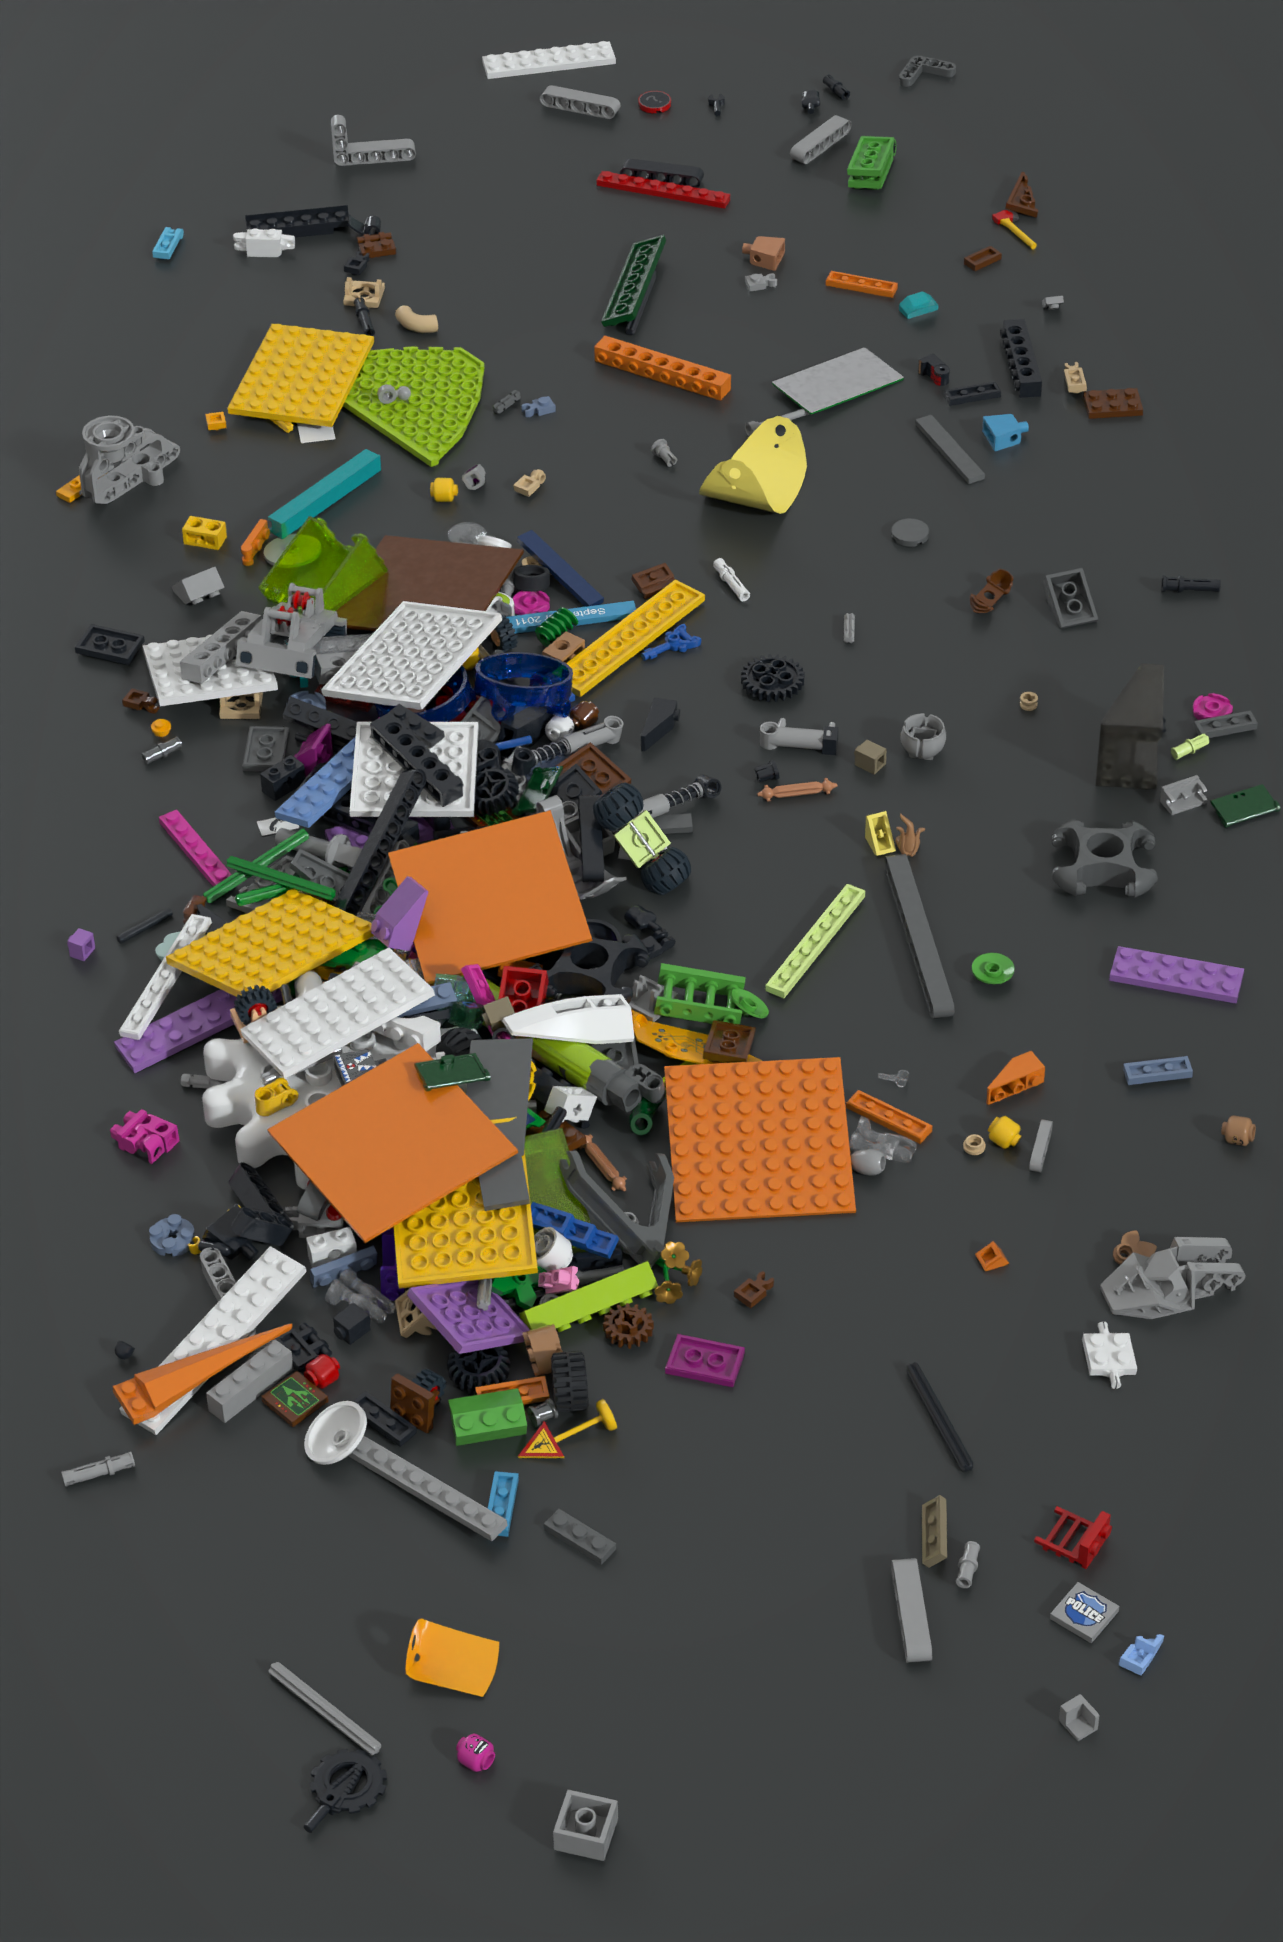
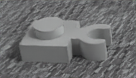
M774 273L766 276L752 274L745 276V283L750 292L764 290L766 286L775 287L777 286V279H775Z

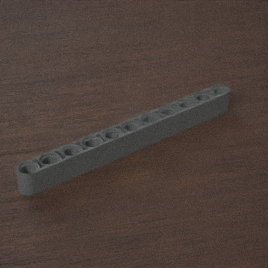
M907 855L885 856L887 877L931 1017L935 1019L954 1016L955 1010L952 995Z

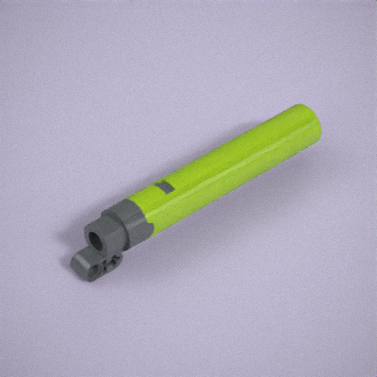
M464 975L439 981V984L451 982L457 998V1003L453 1006L485 1026L482 1014ZM486 979L495 1000H498L500 987ZM465 998L470 1002L469 1005L474 1003L477 1007L464 1008L462 1000ZM515 1036L516 1039L532 1038V1058L575 1086L582 1087L596 1095V1100L604 1105H616L627 1113L639 1104L642 1097L652 1103L662 1102L666 1098V1089L662 1077L642 1064H635L627 1070L586 1043Z

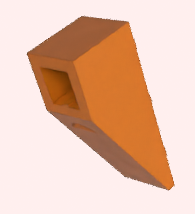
M1032 1051L1012 1058L987 1087L986 1103L989 1105L1001 1101L1004 1098L1043 1083L1045 1066Z

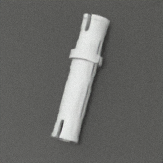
M722 558L716 559L713 567L719 572L720 578L727 582L740 601L748 600L750 592L735 576V571L727 566Z

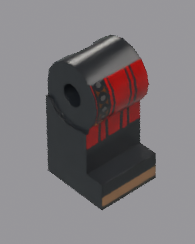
M935 354L919 359L918 373L920 375H928L939 386H945L949 383L950 368Z

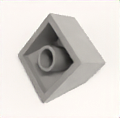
M212 567L182 579L171 588L185 605L191 602L193 605H196L203 601V597L209 596V598L220 595L219 591L225 587L216 567Z

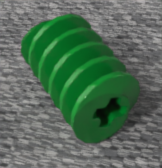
M560 607L557 612H554L541 626L535 629L536 636L541 644L548 647L551 645L550 643H553L563 633L572 630L573 625H578V620L570 610Z

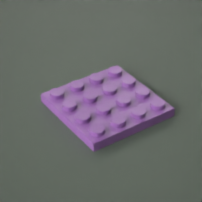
M478 1280L412 1287L407 1294L459 1354L525 1342L522 1332L530 1330L506 1302L492 1291L488 1310L478 1309Z

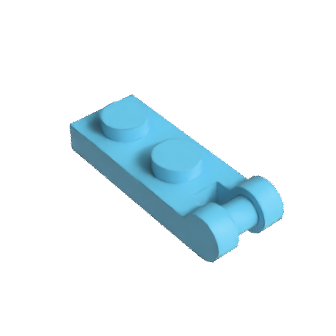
M165 227L152 251L153 257L170 259L179 240L183 238V229L177 228L173 230L171 227Z

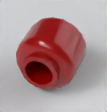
M321 1354L306 1364L304 1376L317 1388L324 1389L339 1378V1362L334 1357Z

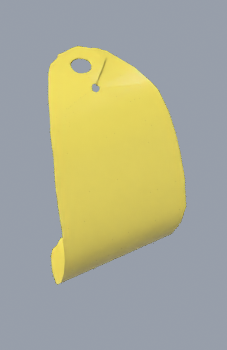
M781 416L765 420L749 436L731 459L722 461L715 466L703 482L699 494L779 514L785 513L800 491L807 468L805 448L797 425L791 422L790 419ZM778 425H783L786 429L783 436H778L775 432Z

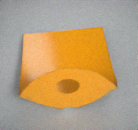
M422 1618L418 1619L413 1627L409 1641L405 1667L406 1675L416 1681L483 1697L495 1674L499 1642L448 1628ZM415 1635V1644L412 1650V1641ZM416 1653L420 1656V1659L417 1662L414 1660Z

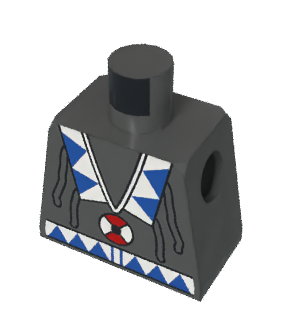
M368 1050L333 1055L335 1072L341 1086L387 1061L386 1058L374 1061Z

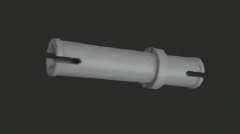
M130 1451L111 1458L107 1456L104 1460L62 1471L61 1473L66 1487L98 1476L114 1475L116 1471L135 1467V1463Z

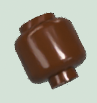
M581 701L570 710L569 714L574 723V728L577 729L579 727L583 730L597 722L599 710L591 701Z

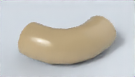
M401 306L395 312L398 322L410 331L419 333L438 332V321L435 314L418 315L409 306Z

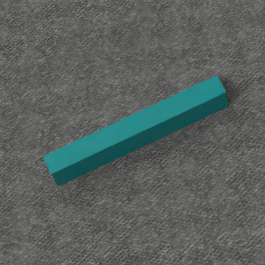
M367 449L363 450L268 516V520L272 522V527L269 528L270 533L280 537V539H284L381 471L380 455Z

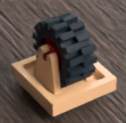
M254 985V989L250 986L247 987L248 991L242 990V996L237 995V1000L234 1001L235 1006L233 1009H230V1015L243 1043H248V1041L242 1036L240 1029L277 1009L272 993L265 986L259 988L258 985Z

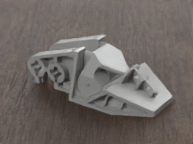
M1175 1237L1170 1248L1155 1252L1150 1257L1133 1252L1102 1282L1100 1290L1112 1314L1155 1319L1195 1309V1299L1214 1295L1215 1290L1220 1288L1223 1283L1227 1289L1233 1291L1237 1285L1245 1280L1246 1275L1240 1264L1225 1263L1226 1259L1232 1257V1248L1227 1239ZM1209 1258H1211V1259L1213 1260V1262H1214V1263H1203V1262H1206L1207 1259H1209Z

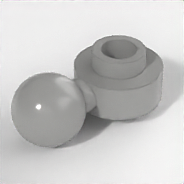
M383 385L378 389L377 395L380 402L389 404L396 397L403 401L408 400L411 396V390L407 386H401L398 390H395L391 385Z

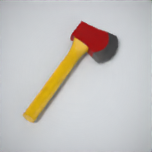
M1005 209L992 215V220L996 224L1006 226L1031 249L1036 248L1037 244L1012 223L1018 221L1019 218L1015 211Z

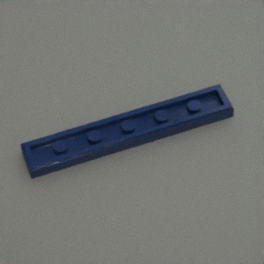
M533 530L517 537L516 542L543 567L548 568L550 574L585 607L603 603L604 597Z

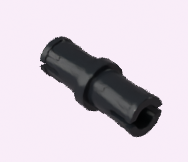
M830 74L823 78V83L830 88L832 93L837 94L843 100L849 98L850 91L844 88L840 81L835 80Z

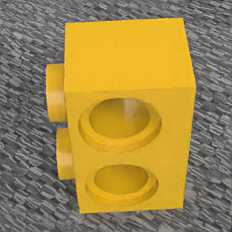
M190 516L182 528L183 543L186 545L219 550L227 538L226 524L223 521Z

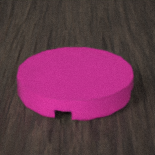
M519 591L513 596L514 613L517 615L548 612L550 608L549 597L543 591Z
M1211 693L1208 696L1203 697L1201 695L1196 698L1192 711L1198 720L1232 714L1233 706L1228 698Z

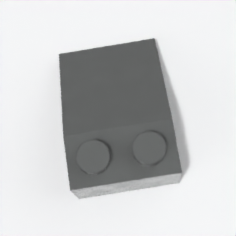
M1083 568L1045 576L1042 584L1045 596L1061 629L1098 621Z

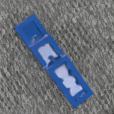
M535 1202L531 1204L533 1228L540 1231L543 1228L552 1227L568 1239L572 1246L610 1259L619 1241L617 1235L598 1230L594 1224L575 1219L571 1213Z

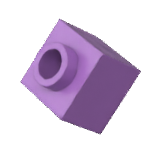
M78 928L69 937L67 946L70 957L85 961L95 949L92 932Z

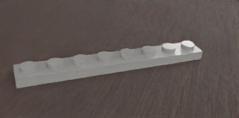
M363 1436L357 1448L348 1455L350 1458L490 1541H493L508 1526L505 1518Z

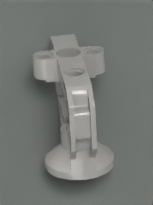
M108 415L91 420L84 426L82 431L86 454L79 466L82 495L86 498H92L95 503L108 504L143 481L149 485L158 486L164 482L163 468L179 456L180 446L164 438L161 434H156L149 428L133 426V423L128 419L120 416ZM147 444H149L148 447H146L145 449H143L142 451H140L141 448H143L144 446H146ZM121 461V464L114 468L113 463Z

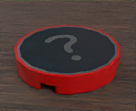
M649 91L640 95L638 104L640 109L646 113L665 112L671 107V97L665 92Z

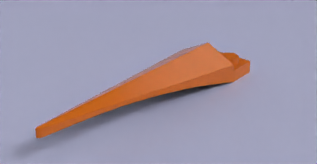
M287 1324L134 1374V1378L113 1386V1393L133 1425L155 1417L189 1391L235 1361L290 1331L292 1324Z

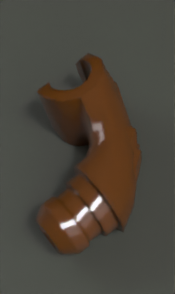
M192 896L183 911L184 924H186L191 914L197 915L198 904H202L205 907L207 897Z

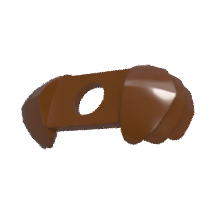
M1001 568L993 571L991 575L987 576L985 587L977 595H970V605L974 612L987 613L994 609L993 605L1003 595L1010 592L1013 585V576L1008 571ZM984 593H991L994 599L986 598Z

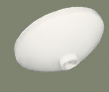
M352 1401L338 1402L323 1410L314 1419L305 1436L304 1447L308 1457L317 1464L326 1465L338 1462L350 1455L360 1444L367 1425L365 1411Z

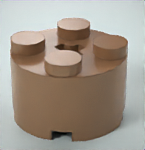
M546 1325L522 1332L526 1346H531L526 1349L530 1361L535 1362L531 1364L535 1377L552 1373V1354L563 1352L555 1325Z

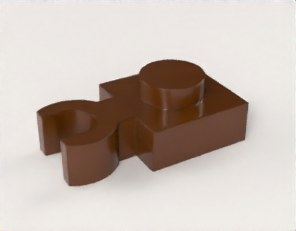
M762 1271L758 1273L755 1281L749 1278L735 1289L734 1297L749 1308H752L766 1296V1290L774 1286V1278L772 1277L768 1281H764L765 1272Z

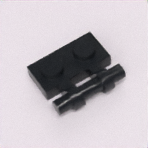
M302 1323L299 1326L300 1332L298 1333L292 1327L290 1331L275 1338L292 1352L293 1366L298 1372L303 1371L307 1363L318 1357L317 1354H326L329 1357L332 1355L329 1344L324 1339H320L317 1336V1331L313 1327H309L307 1323Z

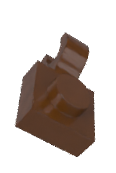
M131 689L122 699L124 707L141 710L144 707L152 714H155L160 709L158 706H155L158 699L150 697L148 692Z

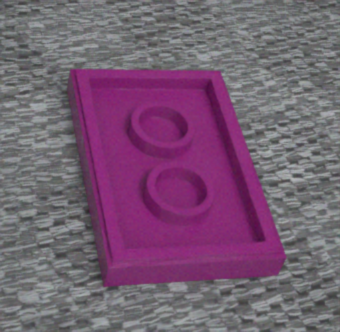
M677 1334L665 1367V1374L734 1387L745 1354V1347Z

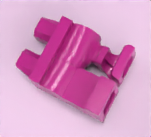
M143 1109L138 1113L129 1111L123 1118L125 1124L123 1127L115 1124L110 1129L111 1138L118 1141L119 1149L126 1150L131 1154H134L138 1149H141L142 1152L147 1151L150 1164H153L164 1152L168 1153L180 1141L177 1125L152 1114H147V1111ZM159 1147L158 1153L154 1157V1152Z

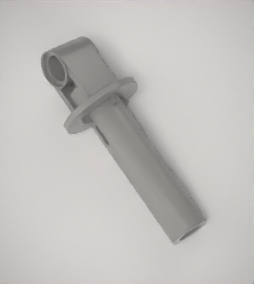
M280 828L275 835L276 845L296 833V831ZM337 834L331 841L309 835L308 840L293 849L295 851L302 849L313 856L323 858L325 862L337 868L347 866L353 869L362 851V848L352 847L349 838L344 834Z

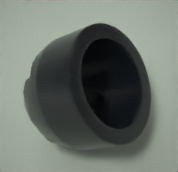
M121 1340L115 1346L116 1356L124 1360L128 1359L135 1350L133 1346Z

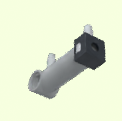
M780 718L778 724L775 722H765L760 726V746L764 749L772 750L780 746L822 750V754L836 755L839 727H835L834 722H830L829 726L824 727V730L785 727L786 720L784 718Z

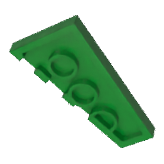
M367 939L323 963L322 966L336 967L339 965L349 970L355 962L361 963L388 947L379 939Z

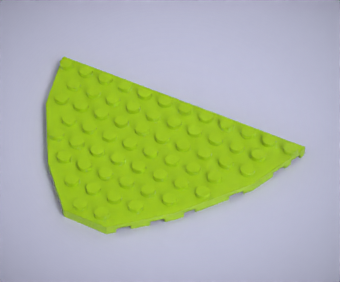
M412 346L403 347V350H394V348L370 350L343 407L430 467L438 465L439 460L463 437L481 399L485 369L484 362L461 347H454V350H443V347H429V350H418V347ZM383 385H391L395 390H398L401 386H407L411 390V396L405 401L396 397L392 403L384 404L380 402L377 391Z

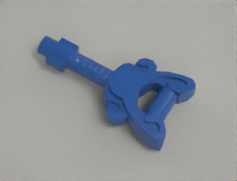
M681 624L673 632L665 633V643L652 649L644 650V653H641V658L644 661L649 658L653 659L658 654L669 649L686 652L687 649L700 646L701 638L690 636L686 632V625Z

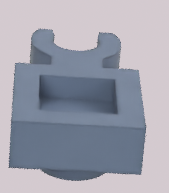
M547 396L532 400V404H522L521 410L525 412V417H531L536 413L538 416L556 412V407L550 397Z

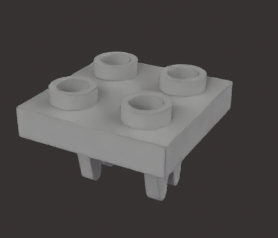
M640 975L639 981L635 980L634 986L631 988L633 990V997L629 1005L632 1010L643 1014L648 1021L655 1022L662 1016L654 1014L657 996L663 997L664 986ZM672 991V999H678V993Z

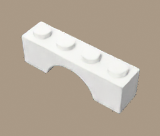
M425 1016L417 1018L395 1017L372 1030L409 1047L419 1043L425 1051L441 1042L440 1023Z

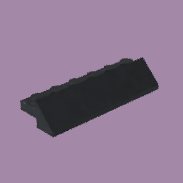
M348 205L245 215L246 230L276 229L282 230L284 235H291L295 238L334 234L333 228L348 226Z

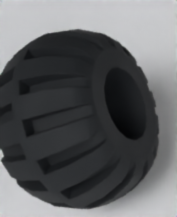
M459 1027L450 1029L441 1036V1042L436 1046V1053L444 1052L445 1056L470 1054L471 1040H481V1037L469 1028Z

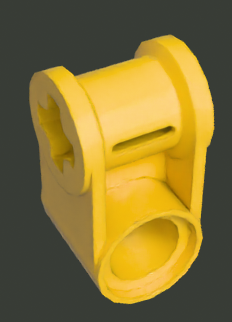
M278 1078L274 1082L255 1091L256 1112L260 1116H270L294 1104L299 1094L295 1089L290 1088L286 1079Z

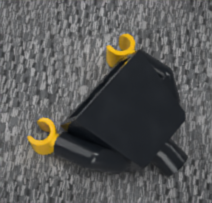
M237 1204L206 1228L202 1237L203 1240L195 1236L193 1238L194 1244H188L192 1254H199L202 1250L211 1247L212 1249L210 1250H215L214 1248H216L223 1257L231 1260L242 1253L250 1261L259 1251L252 1245L254 1240L240 1237L230 1228L241 1210L240 1205Z

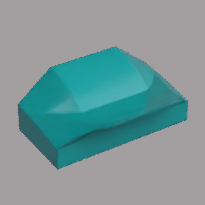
M923 291L907 296L899 304V311L907 319L938 310L936 301Z

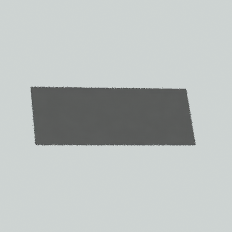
M533 1039L471 1040L470 1054L476 1053L484 1069H487L490 1073V1081L482 1080L467 1083L466 1095L490 1120L516 1117L509 1122L496 1123L494 1125L512 1144L520 1145L521 1156H524Z

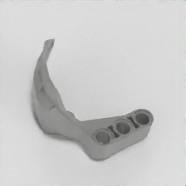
M554 795L536 803L537 814L551 810L579 900L592 899L608 892L611 888L626 880V877H616L604 869V882H583L581 860L571 853L564 823L562 801L557 795Z

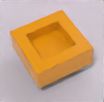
M224 412L205 414L208 430L226 428Z

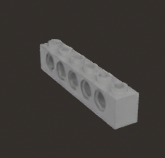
M244 611L239 612L180 661L181 678L201 684L237 655V641L241 637H248V633L262 620L261 615Z

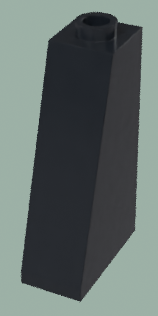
M540 700L502 721L498 743L530 735L532 743L520 746L530 749L546 733V724L556 715L557 706ZM516 747L501 750V760L504 761L505 758H509Z

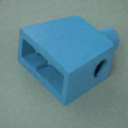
M1012 414L983 417L982 432L994 451L1019 444L1021 442V433L1029 431L1027 421L1017 422Z

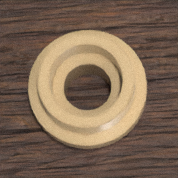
M969 1135L963 1143L964 1151L970 1155H979L985 1151L986 1144L979 1135Z

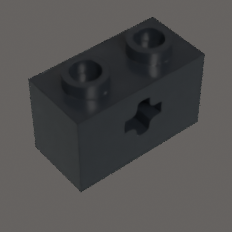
M290 755L260 773L262 792L272 800L277 801L295 790L306 779L304 764Z

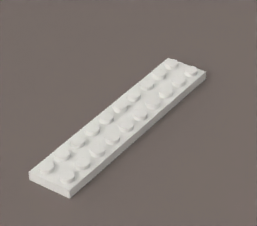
M270 1246L159 1366L246 1338L306 1273L305 1266ZM206 1381L189 1391L155 1417L140 1422L138 1425L157 1435ZM121 1406L119 1408L121 1414L129 1418L125 1410Z

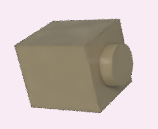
M866 740L857 746L854 751L855 766L875 775L886 765L887 749Z
M508 996L483 1005L485 1013L482 1014L485 1026H490L492 1032L499 1028H506L502 1022L503 1018L515 1014Z

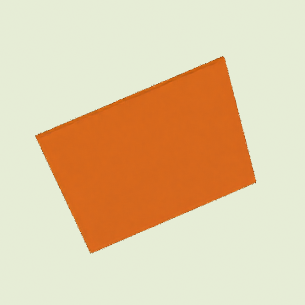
M551 810L388 853L398 887L407 876H410L429 891L413 941L424 980L428 984L462 976L461 968L466 965L479 964L481 970L592 941Z
M419 1043L267 1129L272 1138L364 1243L518 1153V1149L458 1085L425 1091L423 1081L414 1063L434 1059Z
M840 1057L664 1066L671 1165L674 1175L673 1192L676 1222L856 1213Z

